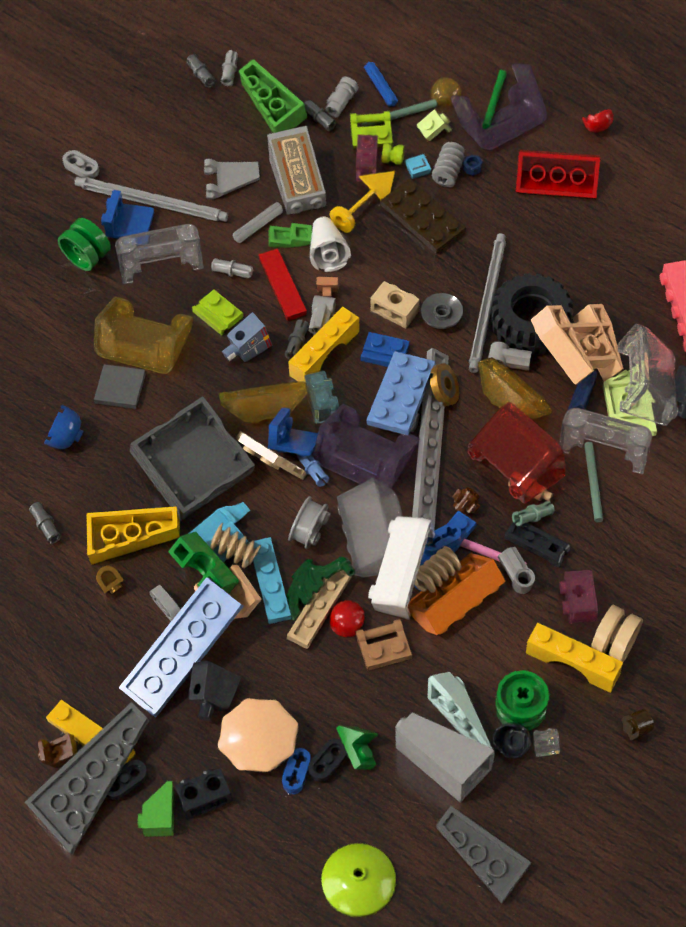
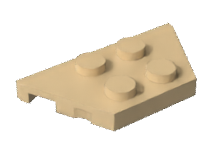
M239 431L236 439L244 444L243 449L260 458L261 461L277 470L281 467L302 480L307 475L303 469L268 449L242 431Z

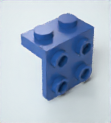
M113 190L111 198H108L106 202V214L103 213L101 219L106 237L146 241L154 209L152 207L123 204L121 191Z

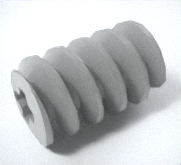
M447 142L442 146L437 163L432 171L433 180L443 187L455 185V180L465 159V149L458 143Z

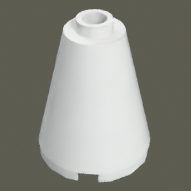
M320 217L313 223L309 254L310 261L318 270L320 268L324 269L325 272L337 271L347 264L346 261L351 256L350 247L333 221L328 217Z

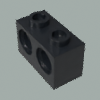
M221 768L217 770L209 769L202 773L201 776L193 779L186 778L175 786L187 820L232 802L231 793ZM213 784L220 785V788L215 791L208 789ZM190 793L197 794V797L192 800L186 798Z

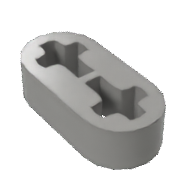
M158 585L149 593L162 612L172 621L181 609L164 588Z

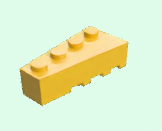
M177 507L87 513V555L91 565L180 537Z

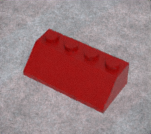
M519 150L516 192L596 198L600 156Z

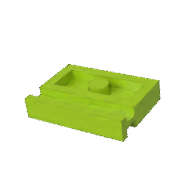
M212 290L201 299L197 306L194 305L192 307L193 313L220 335H223L225 330H229L243 318V312L215 290Z

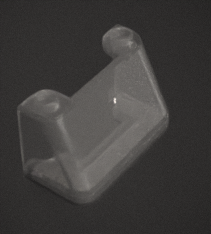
M191 224L120 237L115 243L123 284L133 282V275L136 272H141L140 264L179 256L182 264L188 262L193 266L194 270L204 268L198 230Z
M637 323L618 343V352L629 356L630 383L625 387V392H628L626 401L620 402V412L666 426L678 414L674 368L675 356L646 326Z
M571 408L566 412L562 422L558 451L569 454L570 449L578 445V447L582 448L585 439L626 450L625 460L632 462V472L644 473L653 441L652 433L647 427L580 408Z

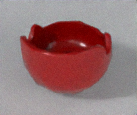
M607 109L596 115L590 114L587 118L583 117L582 120L587 130L592 133H599L611 126L614 116L612 111Z
M351 600L340 601L331 611L330 627L337 635L343 637L355 636L356 631L364 625L365 612L356 602Z

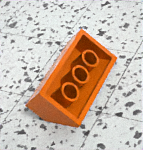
M473 553L468 554L459 561L462 567L461 570H455L454 576L448 575V581H442L441 587L435 586V592L421 591L410 599L408 609L411 616L429 633L438 635L447 631L448 626L462 619L467 611L472 607L480 605L486 596L495 593L500 588L499 586L505 582L494 559Z

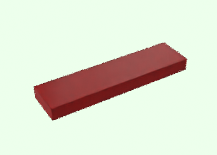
M275 249L259 254V260L287 321L307 315V310L279 250Z

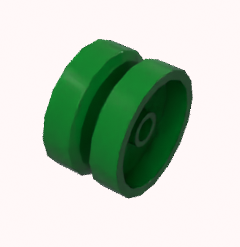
M78 218L69 230H65L58 237V245L64 255L74 265L85 271L91 270L98 263L99 259L105 257L111 249L110 242L102 230L85 218Z
M521 670L513 671L506 675L498 685L495 703L496 714L501 723L518 722L525 726L528 731L538 727L545 719L549 700L548 686L541 677L533 672Z

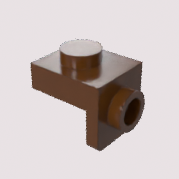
M70 733L51 742L43 739L38 741V755L41 762L54 768L67 763L77 753L75 736Z

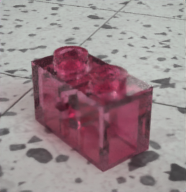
M358 135L356 181H362L359 176L377 174L378 135Z
M592 570L564 572L563 581H560L559 585L560 593L565 595V601H563L562 606L563 614L568 615V622L596 621L598 606Z

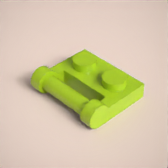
M390 111L368 115L350 114L353 149L383 147L384 143L393 145ZM384 121L382 126L357 127V123Z

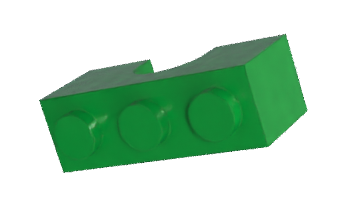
M197 532L180 536L169 550L170 555L182 568L193 567L202 574L203 578L197 584L198 587L207 577L229 594L239 582L237 577Z

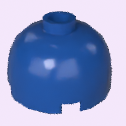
M61 405L60 409L63 410V413L58 412L48 433V437H51V440L46 439L44 444L56 449H66L74 441L79 442L83 430L80 429V416L71 408Z

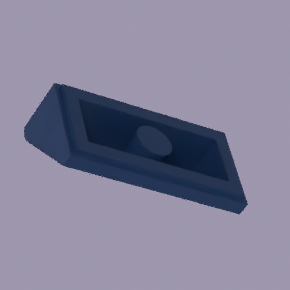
M593 371L578 383L568 407V413L580 417L584 415L596 384L597 371Z

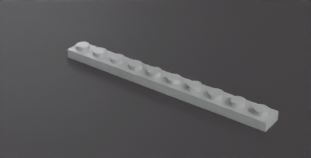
M431 348L427 351L426 359L435 361V365L441 363L448 365L449 356ZM429 382L422 402L412 517L429 519L432 521L433 528H435L445 406H443V402L436 400Z

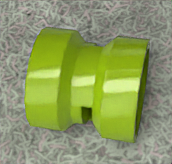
M384 143L382 163L388 164L392 161L395 165H402L404 145L392 147L391 144Z

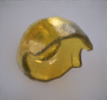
M440 78L431 89V99H435L440 106H451L460 99L461 87L452 78Z

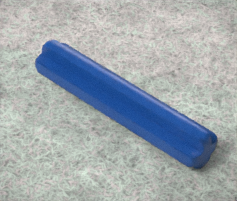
M367 62L364 69L386 104L394 107L398 99L375 63Z

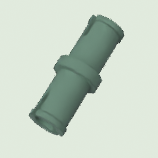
M550 501L539 505H529L524 510L514 512L512 520L517 526L527 522H537L542 517L552 515L555 511L554 505Z

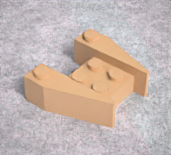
M589 304L572 318L574 321L572 324L562 305L546 306L531 319L535 332L575 385L594 371L593 369L596 368L603 381L614 377L623 370L613 326L603 304Z

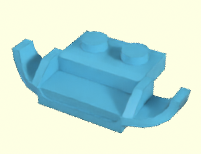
M244 502L219 508L190 533L197 532L210 547L215 532L220 524L223 523L222 530L224 531L231 527L230 535L238 531V539L240 540L244 535L234 524L243 518L250 509ZM219 546L213 550L223 562L226 561L227 551L220 555L218 554Z

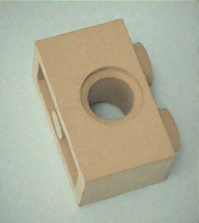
M385 281L370 298L371 311L404 328L408 327L419 312L420 299L414 294L407 293L396 285Z

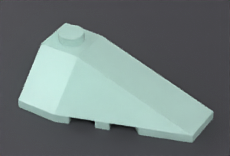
M450 672L432 675L428 678V699L461 735L492 749L463 681L457 676L454 677Z

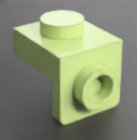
M433 110L417 124L420 131L429 141L444 128L448 132L452 130L448 125L450 122L448 117L444 113L440 115L436 110Z

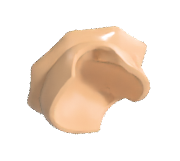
M245 699L223 717L218 748L239 770L269 772L293 755L298 723L276 700Z

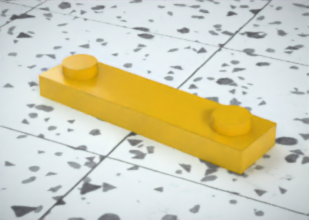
M60 700L46 717L48 722L65 734L70 733L74 735L75 741L83 746L103 729L63 700ZM134 749L130 753L125 763L130 761L131 758L135 755Z

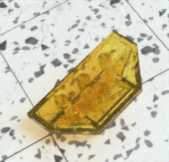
M493 357L479 361L478 366L483 394L489 398L492 404L498 406L506 417L516 421L540 418L552 413V409L549 408L546 400L505 365L499 364Z
M305 381L223 392L219 393L222 407L244 422L258 423L264 419H274L282 407L289 408L291 413L307 394Z

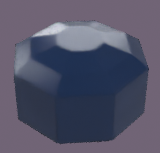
M475 155L465 157L463 162L464 171L470 175L480 173L483 167L481 158Z

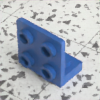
M282 407L269 424L268 449H273L280 453L290 452L296 453L298 456H310L321 441L322 434L291 429L293 418L290 417V409Z

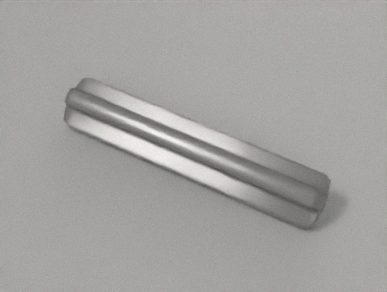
M275 202L233 233L234 240L237 243H241L283 212L282 205Z

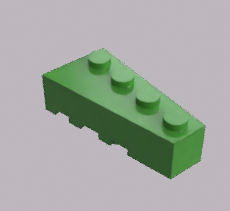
M254 59L239 70L243 87L273 133L294 129L307 118L305 104Z

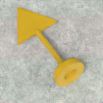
M395 171L359 176L371 190L349 210L341 206L333 208L330 211V218L335 226L347 233L353 230L355 220L352 214L374 193L380 200L391 192Z

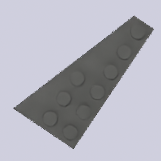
M132 702L25 801L26 805L72 855L149 722L148 718Z

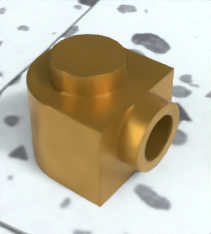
M113 566L100 568L96 575L97 583L104 593L110 591L112 594L122 587L120 582L124 579Z

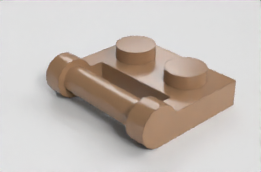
M400 619L394 620L392 624L363 631V629L356 631V637L367 671L412 659V653ZM396 632L397 637L367 645L366 640Z

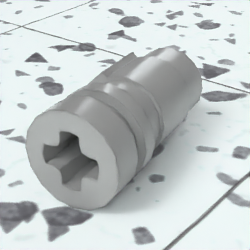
M343 77L335 88L336 92H332L327 100L328 105L325 111L331 117L337 118L356 93L358 85L353 79Z

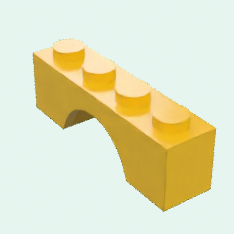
M342 307L290 359L289 375L306 387L320 373L321 366L328 354L341 343L347 345L359 333V317Z
M537 623L527 641L526 654L545 663L550 661L566 663L579 670L590 684L610 693L621 673L622 661L540 623Z

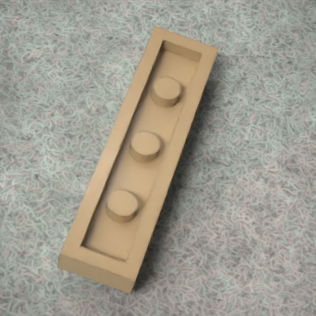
M342 570L332 575L329 579L323 578L324 586L320 589L319 593L314 592V599L308 605H305L287 634V639L308 649L352 576H348Z

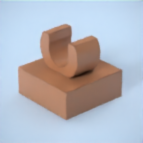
M317 277V292H323L322 296L332 297V292H338V277Z

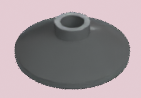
M437 293L425 299L421 306V315L428 325L434 328L446 329L453 327L461 320L463 306L455 296L447 293Z

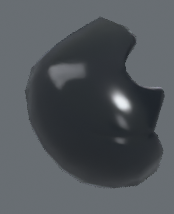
M518 722L502 724L496 728L492 736L494 749L500 751L506 758H520L529 751L531 746V737L528 729Z

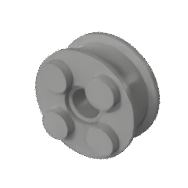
M308 496L294 520L288 541L296 540L304 544L305 549H309L311 545L316 546L321 536L319 530L322 524L326 525L331 514L327 512L328 504L322 506L312 501V497Z

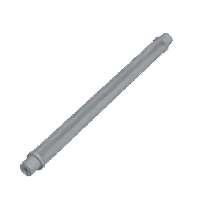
M76 177L75 185L82 187V189L112 195L113 190L121 191L123 199L215 221L221 220L226 222L228 219V213L222 212L221 209L197 205L196 203L151 194L146 191L105 183L87 177Z
M498 234L494 241L492 259L469 359V371L472 373H477L481 365L493 298L506 246V236L504 234Z

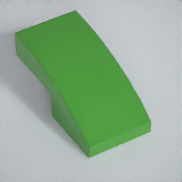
M292 223L290 228L270 226L269 247L286 248L311 244L312 225Z

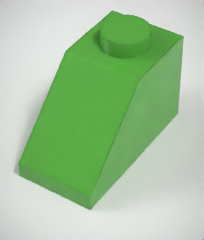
M167 781L143 804L142 814H138V828H142L144 837L174 836L175 790L172 781Z

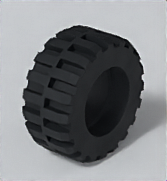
M527 273L522 277L518 275L512 277V281L507 280L504 282L502 287H499L496 291L492 304L491 323L497 339L500 342H505L509 348L531 351V355H534V353H539V355L545 354L548 348L535 332L533 323L519 318L514 312L523 307L544 309L546 306L562 305L570 323H572L573 301L568 290H563L564 286L560 282H554L553 278L549 276L547 278L542 277V274L537 273L536 275Z

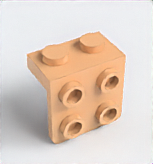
M232 565L229 569L239 582L229 595L244 606L234 619L245 618L249 616L262 599L238 565ZM198 583L194 586L195 591L198 589Z

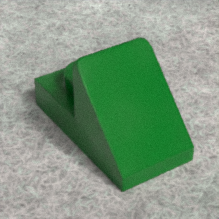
M338 726L336 729L354 769L371 770L376 766L372 751L367 744L379 734L356 726Z

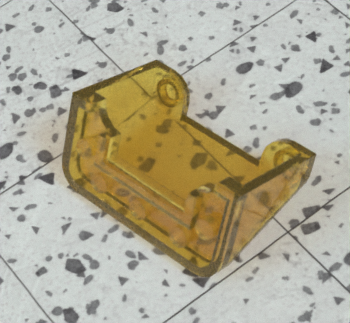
M114 297L95 318L94 350L96 354L102 358L158 373H169L175 367L191 331L193 317L178 314L172 319L171 326L133 316L132 304L126 299Z

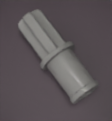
M229 50L226 53L225 63L222 65L221 83L225 86L233 84L234 73L237 71L236 62L238 54L233 50Z
M215 258L211 266L212 271L227 273L231 277L237 275L250 278L253 273L252 266L236 263L235 260L230 262Z

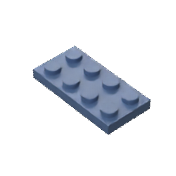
M394 351L367 417V425L409 435L433 374L431 369L435 365V361Z

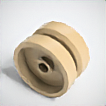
M612 605L599 624L591 647L602 653H606L611 647L609 656L624 662L639 634L643 619L630 614L623 622L624 610Z

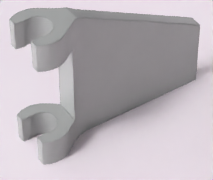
M205 159V174L217 173V185H206V199L213 200L259 180L258 162H217L212 159Z

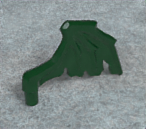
M341 556L326 566L314 565L312 559H307L291 576L293 581L286 595L293 621L301 613L299 609L300 600L303 604L308 605L314 599V592L319 593L320 589L324 586L323 578L329 579L332 575L342 570L348 576L355 574V569L346 557Z

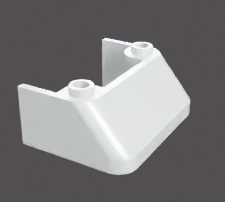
M397 516L389 524L388 533H391L376 585L371 586L368 598L372 599L371 603L375 611L410 620L411 614L408 604L428 537L434 538L435 532L432 521L429 519Z

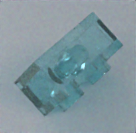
M325 371L304 375L305 391L315 424L336 420V409L339 408L337 396H333L331 392L334 391L332 379H327Z

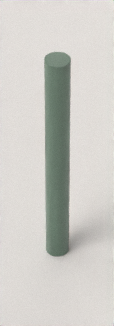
M433 99L390 112V120L437 107V102ZM384 121L362 123V127L374 126L384 123Z
M586 442L584 446L594 521L602 522L603 513L594 447L592 442Z

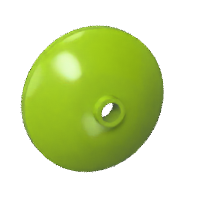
M351 844L344 846L330 856L323 868L322 888L328 902L343 914L354 917L372 915L386 906L394 893L396 884L394 867L382 851L371 845ZM356 871H361L363 875L361 877L354 876V873Z

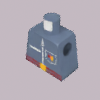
M253 312L228 333L227 337L231 345L225 348L222 353L228 361L239 355L244 362H247L272 346L266 327Z

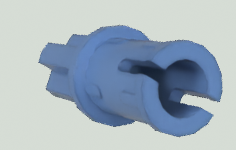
M297 455L305 467V472L311 475L317 486L325 485L322 479L328 483L329 477L320 467L321 463L318 460H315L312 455Z

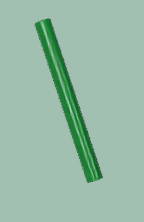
M505 70L499 71L482 125L486 130L491 126L507 74Z

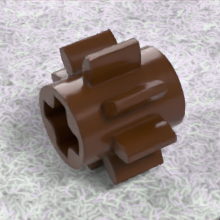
M469 487L462 490L458 489L452 496L454 498V508L464 515L471 512L474 514L480 507L478 504L480 496Z

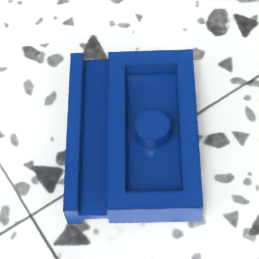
M369 332L361 354V361L388 367L394 351L407 354L410 341Z

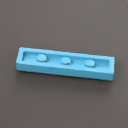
M271 537L255 540L254 549L261 545V548L253 563L268 623L272 624L290 620L291 614Z

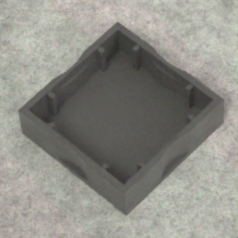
M203 396L179 411L171 420L156 426L130 445V453L170 507H177L181 521L252 474L255 466L239 443L226 431L221 419Z

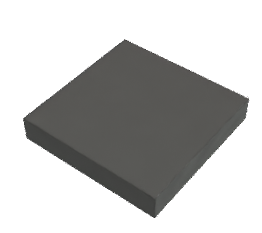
M104 364L94 397L95 404L137 409L146 375L145 370Z

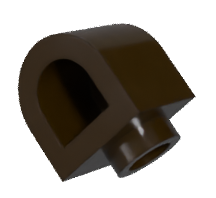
M645 709L621 718L623 730L629 735L630 740L643 736L654 729L652 716Z

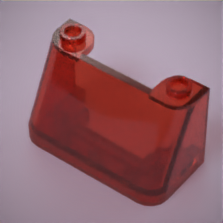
M507 402L501 406L468 444L467 452L473 460L480 462L486 458L509 479L511 495L515 499L518 498L524 504L566 476L565 458L561 446L512 402Z

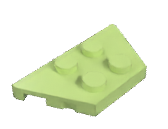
M638 362L636 367L631 370H624L616 377H611L603 382L609 423L656 436L657 429L643 362Z

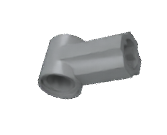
M314 296L312 317L309 325L310 333L315 335L330 320L331 316H334L336 298Z
M494 342L490 347L487 364L494 370H503L506 367L529 370L532 352L509 348L503 342Z
M510 547L499 554L498 559L510 577L513 589L520 594L528 593L535 581L534 572L527 567L516 547ZM525 577L529 583L522 584L518 581V578Z

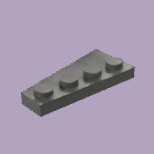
M450 806L436 825V828L501 903L505 901L531 866L529 860L452 806Z

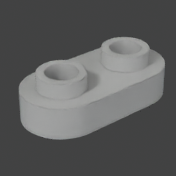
M75 150L64 154L63 163L67 170L82 178L93 179L99 174L98 163L90 157Z

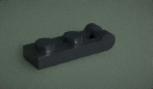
M512 522L505 533L504 539L548 560L555 567L561 566L564 561L563 556L567 555L571 549L569 544L528 523L517 526L515 525L516 523ZM551 547H553L557 551L554 553L550 551Z

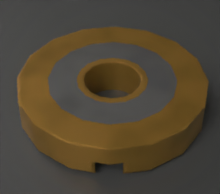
M446 363L434 365L431 369L433 378H430V385L436 400L443 402V406L456 404L459 398V385L454 371Z

